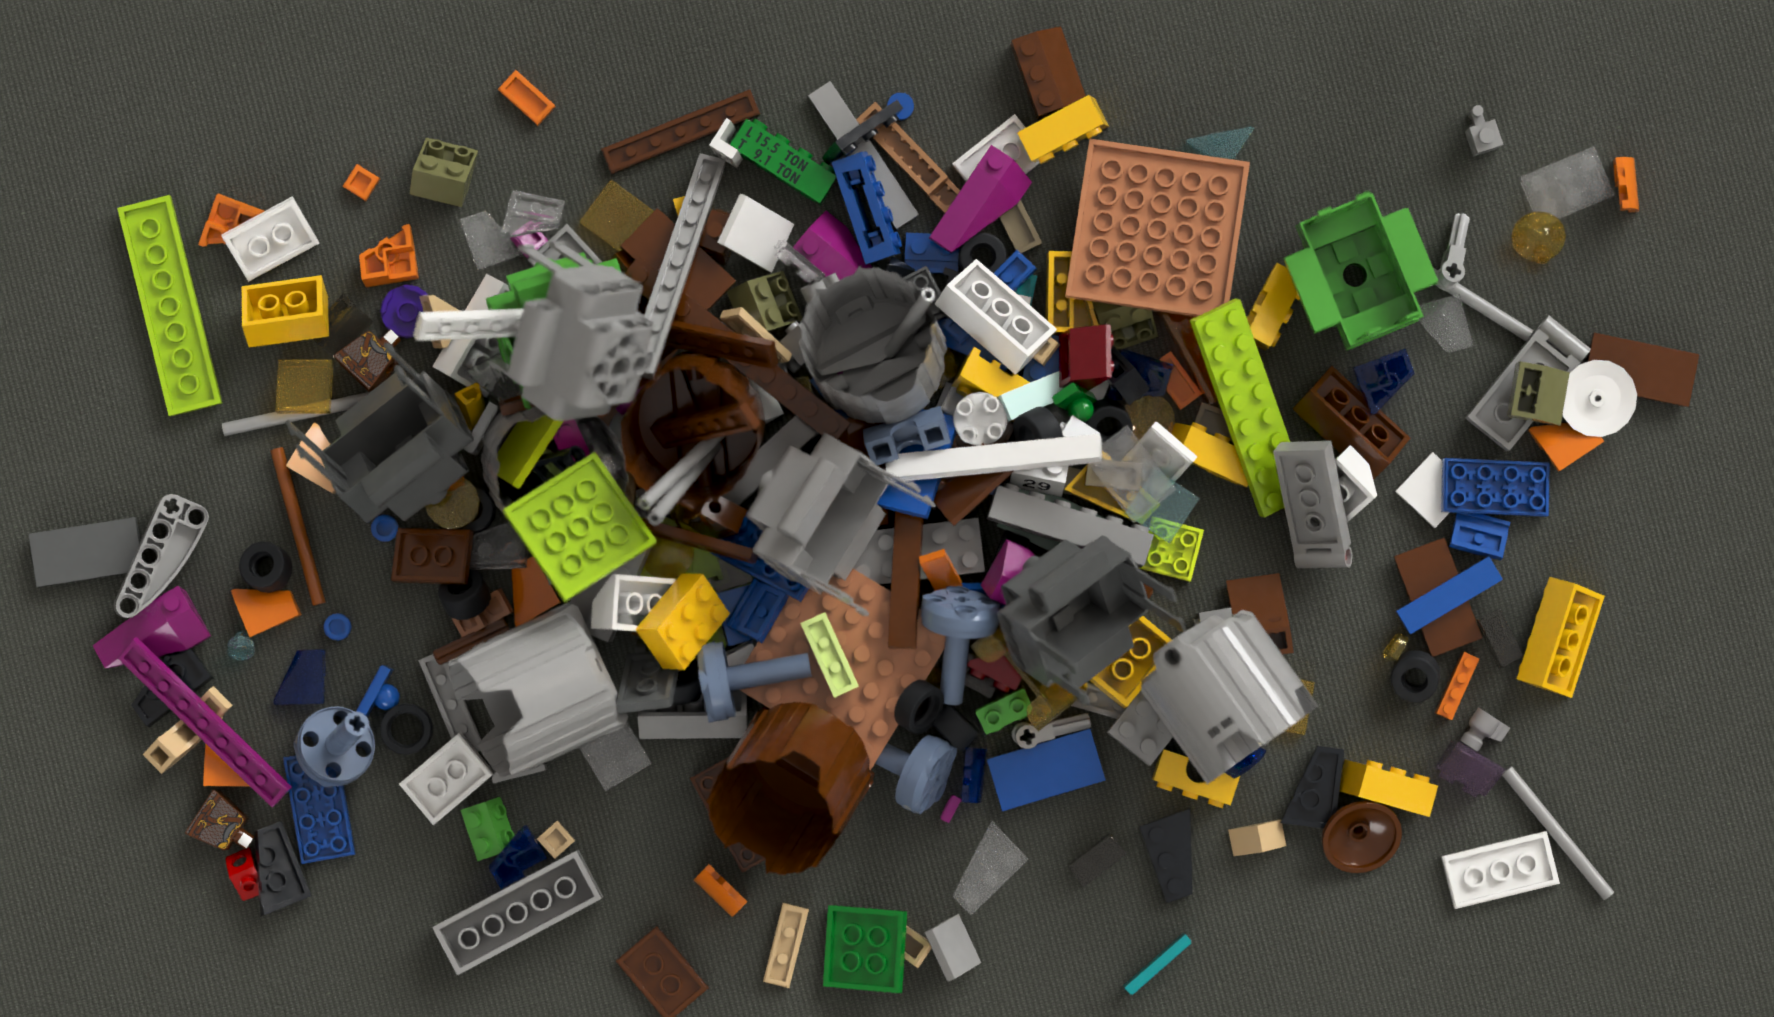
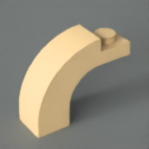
M214 686L201 698L221 719L233 706ZM180 720L171 729L158 737L143 755L162 774L184 757L202 739Z

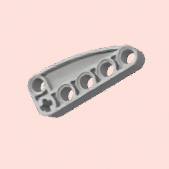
M796 415L757 451L743 478L736 483L732 491L724 494L722 497L740 506L759 489L763 475L778 464L788 446L802 451L820 433Z
M174 494L165 495L160 498L114 601V611L117 615L123 618L137 615L159 596L175 578L188 560L208 523L209 515L206 508ZM172 499L177 510L176 512L171 511L168 514L164 502L168 503ZM192 510H198L202 514V521L198 525H194L189 521L188 516ZM156 524H162L166 528L167 533L163 539H158L153 535L152 530ZM146 548L152 549L156 554L155 561L151 564H147L142 560V552ZM135 573H139L145 578V584L140 589L133 587L131 584V577ZM124 598H129L134 603V609L129 614L122 612L120 609V602Z

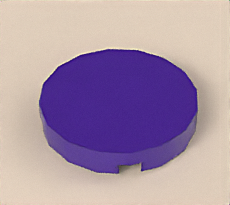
M403 285L388 292L382 301L380 311L386 328L388 330L391 329L398 337L406 339L415 338L414 331L419 313L424 312L419 296L428 295V293L412 285Z

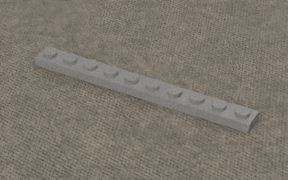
M699 154L644 315L654 323L647 350L651 359L650 366L641 376L643 378L652 380L654 378L725 168L726 159Z

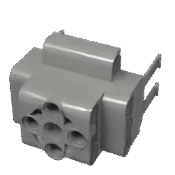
M564 241L549 242V246L580 267L563 269L535 250L534 245L518 246L520 251L554 274H552L546 299L525 302L510 364L508 365L501 359L489 361L493 369L498 368L516 383L524 387L522 397L545 412L548 417L555 420L564 421L607 414L610 412L611 405L633 401L640 377L650 366L651 359L647 350L654 323L650 319L636 311L642 285L612 266L606 267L592 264L565 246Z
M824 433L811 455L788 446L778 464L763 475L759 484L757 498L747 512L746 517L763 531L752 551L775 571L820 595L822 592H825L855 608L860 615L868 616L870 614L868 611L853 603L854 599L851 596L829 585V580L832 576L846 580L886 515L877 502L888 484L933 508L936 505L928 496L922 497L891 481V479L920 493L921 490L913 481L907 482L879 468L862 453Z

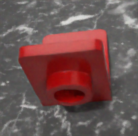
M244 849L227 856L225 861L228 875L241 899L246 901L258 896L257 869L255 868L251 849ZM247 858L246 862L241 866H233L237 859Z

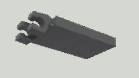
M642 638L637 639L635 653L627 654L616 703L619 713L672 707L679 670L663 669Z

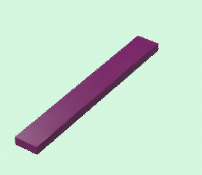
M137 637L132 639L117 658L272 808L292 788Z

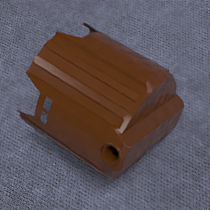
M685 351L667 361L661 370L655 372L653 380L649 379L643 385L621 420V440L625 456V470L630 471L639 487L648 491L699 443L695 442L663 449L650 431V427L655 422L746 401L761 424L754 430L724 437L720 441L721 450L676 504H694L707 501L718 502L721 496L732 491L736 483L743 478L762 443L765 431V415L759 392L753 389L745 375H742L729 363L719 361L715 356L692 351ZM712 498V499H710V500L699 501V500H703V499ZM682 500H696V501H695V502H684V501H682Z
M804 702L782 703L771 709L764 706L760 711L758 710L747 727L746 732L730 754L725 765H723V770L721 774L719 772L706 801L710 806L709 818L714 826V832L725 845L724 848L740 842L749 850L765 857L766 874L771 872L778 875H786L788 873H801L810 867L816 868L828 851L836 844V839L842 834L859 803L863 800L874 782L875 773L869 770V756L862 739L852 726H847L836 716L818 708L816 704Z

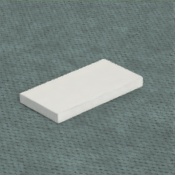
M1547 831L1441 856L1454 909L1560 884Z

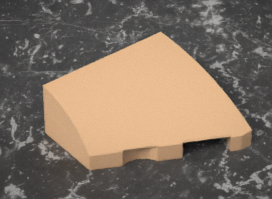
M313 423L305 436L323 451L331 443L325 437L321 427ZM301 441L299 445L324 467L321 457ZM296 449L286 466L335 494L336 490L333 488L331 481L305 458L301 459Z

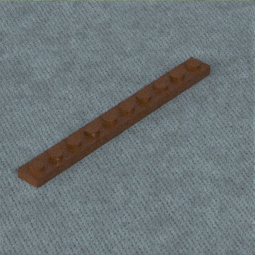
M637 257L624 275L642 285L641 294L650 300L659 272L643 259ZM685 292L682 293L674 320L734 332ZM725 359L822 436L826 433L839 440L851 425L848 420L778 365L772 369Z

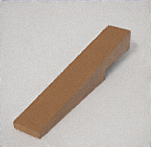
M874 102L856 119L859 125L881 111L882 108ZM897 123L888 128L883 126L878 129L879 133L873 140L945 214L960 190Z

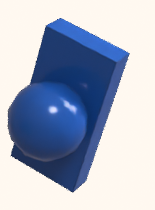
M386 665L380 666L357 708V712H361L368 717L374 705L385 711L398 705L400 695L397 688L386 684L394 669Z

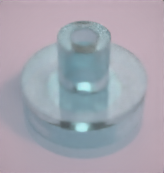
M238 632L235 637L228 640L227 654L229 657L235 660H247L253 657L255 643L253 639L247 637L246 633Z

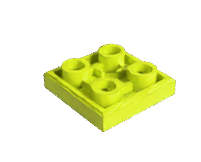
M1152 516L1148 533L1154 534L1145 565L1139 569L1191 582L1204 530Z

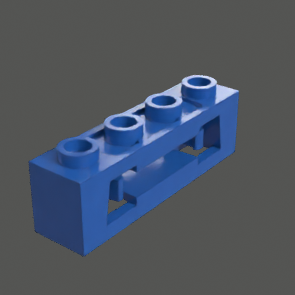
M867 151L833 161L832 165L865 264L900 254L899 248L902 247V242L898 232L893 231L891 225L893 215L889 206L885 207L882 198L885 196V191L881 181L876 180L874 174L876 164L872 155L868 156ZM865 182L863 188L876 227L880 226L881 230L868 233L871 229L857 188L853 189L852 185Z

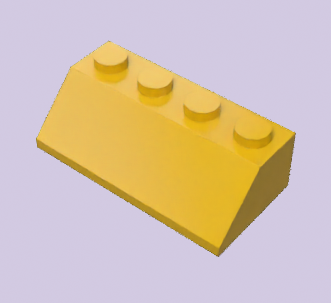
M1549 577L1539 611L1535 617L1531 636L1527 641L1523 660L1519 666L1517 680L1572 698L1605 596L1578 584Z

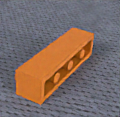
M1466 652L1461 653L1436 708V714L1449 720L1453 719L1479 658Z

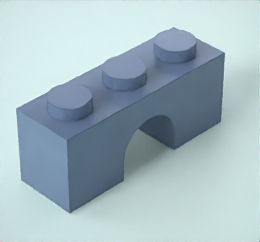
M941 406L918 412L910 418L887 425L882 423L863 429L864 441L870 460L876 466L899 459V452L910 445H923L926 451L951 443Z

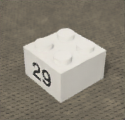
M1069 465L1015 470L1011 473L1009 484L1018 486L1020 489L1062 497Z

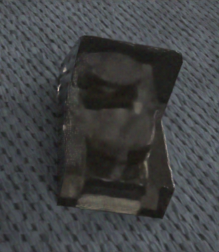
M719 558L717 559L724 579L719 580L718 576L707 579L716 593L753 581L751 575Z

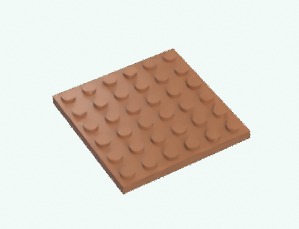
M1089 139L1065 297L1198 317L1230 301L1250 162Z
M852 569L846 580L832 576L828 584L851 596L854 599L853 603L864 608L870 614L862 616L855 608L825 592H822L820 595L808 589L802 602L788 596L786 604L763 643L758 642L745 664L808 653L812 677L741 689L740 691L770 709L782 703L804 702L816 704L818 708L836 716L847 726H852L862 739L869 756V770H871L898 726V723L895 721L894 711L900 695L911 683L917 680H926L944 650L945 636L932 632L922 625L921 610L919 609L917 648H888L891 591ZM824 612L830 621L859 687L835 698L800 624Z

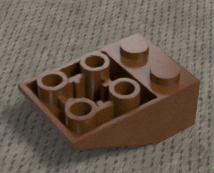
M1280 574L1227 580L1226 586L1232 616L1241 610L1252 612L1281 654L1294 653Z

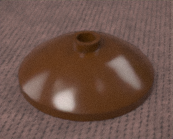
M1358 801L1348 804L1334 813L1326 823L1322 834L1323 851L1330 863L1342 871L1350 873L1372 871L1384 865L1396 853L1402 838L1401 824L1396 814L1382 803Z

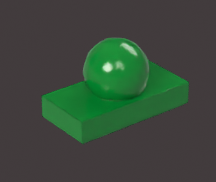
M1075 383L1069 384L1052 397L1056 406L1068 411L1070 418L1073 415L1082 422H1086L1093 416V403L1097 401L1095 395Z

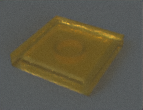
M611 179L579 223L619 252L622 250L620 245L654 211Z
M332 359L278 360L277 414L331 413Z

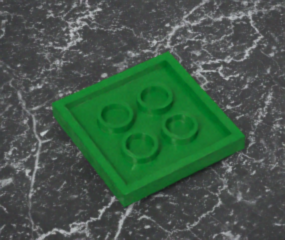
M828 905L823 986L902 993L907 911Z

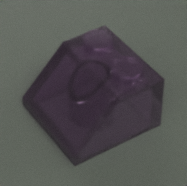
M1451 741L1435 769L1441 772L1439 774L1440 778L1451 784L1454 781L1464 785L1462 791L1474 798L1478 794L1485 797L1506 770L1459 741Z

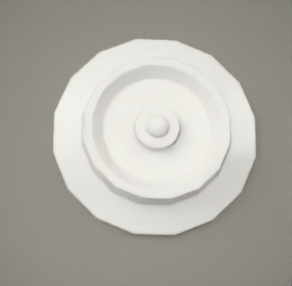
M1592 360L1579 364L1569 375L1563 418L1574 430L1586 436L1603 437L1616 433L1629 422L1636 409L1637 392L1633 379L1624 368L1611 361Z

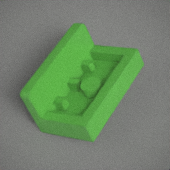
M1019 688L975 710L986 735L991 732H997L1004 728V726L1014 721L1022 720L1030 713L1035 712L1024 688Z
M500 797L461 810L477 861L517 848L515 835L511 830L506 815V808Z

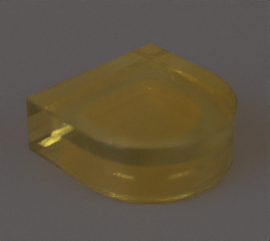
M1402 633L1395 634L1383 651L1382 656L1388 660H1398L1408 643V637Z

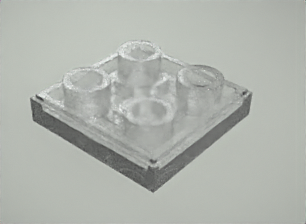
M779 240L774 246V249L777 251L775 257L786 266L793 264L798 269L795 273L806 283H811V281L820 282L825 276L821 270L785 240Z

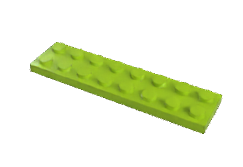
M167 195L117 208L168 415L171 417L223 404L172 197Z
M1235 298L1191 319L1190 323L1260 517L1265 518L1285 508L1273 451L1280 442H1290L1241 300Z

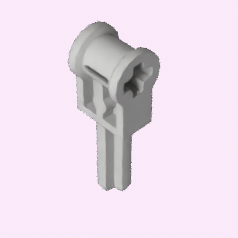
M1463 213L1454 215L1448 247L1443 253L1440 269L1436 272L1438 279L1436 286L1443 291L1454 289L1465 275L1463 262L1466 248H1464L1470 219Z
M1083 713L1053 721L1044 720L1031 724L1019 722L1011 731L1012 739L1020 747L1031 749L1039 742L1055 739V736L1089 729L1091 727V720L1088 713ZM1025 729L1031 733V735L1027 736V741L1020 738V736L1024 735Z

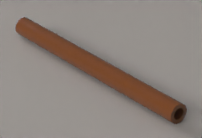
M280 447L270 450L312 605L326 603L290 470L286 466L287 459L284 448Z

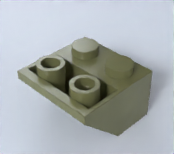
M426 138L412 171L410 195L462 207L469 190L478 150Z
M784 271L746 281L727 291L733 309L742 307L770 334L790 326L795 321L801 322L803 319Z
M1092 301L1098 325H1111V334L1114 338L1113 346L1117 350L1158 337L1152 310Z
M1520 361L1516 363L1507 416L1561 426L1570 372Z

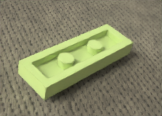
M824 612L800 623L834 698L859 687L826 613Z

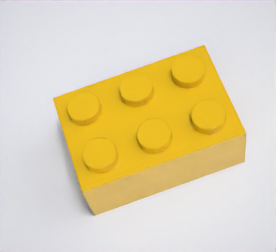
M322 275L242 286V328L248 347L329 337L328 296Z
M681 573L636 627V631L663 669L685 670L699 653L702 646L708 642L730 613L704 574Z
M1144 616L1129 626L1134 647L1089 680L1123 709L1128 707L1141 691V680L1156 669L1154 653L1172 640Z

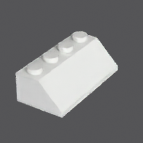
M977 259L946 285L935 303L938 308L1015 375L1032 360L1035 354L1039 352L1057 330Z
M486 274L465 311L488 310L486 298L509 291L508 285ZM496 338L451 339L448 347L442 349L432 367L467 387L478 382L483 396L487 398L502 372L498 368L493 369L489 361L503 359Z
M612 574L592 601L591 629L637 632L636 627L676 579Z

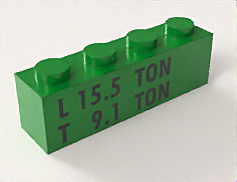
M746 119L730 146L737 149L743 158L821 206L837 181L834 168L824 162L820 165L811 160L813 155L800 147L798 151L789 146L790 141L781 134L777 133L773 136L766 131L768 127L759 120L754 119L751 122Z

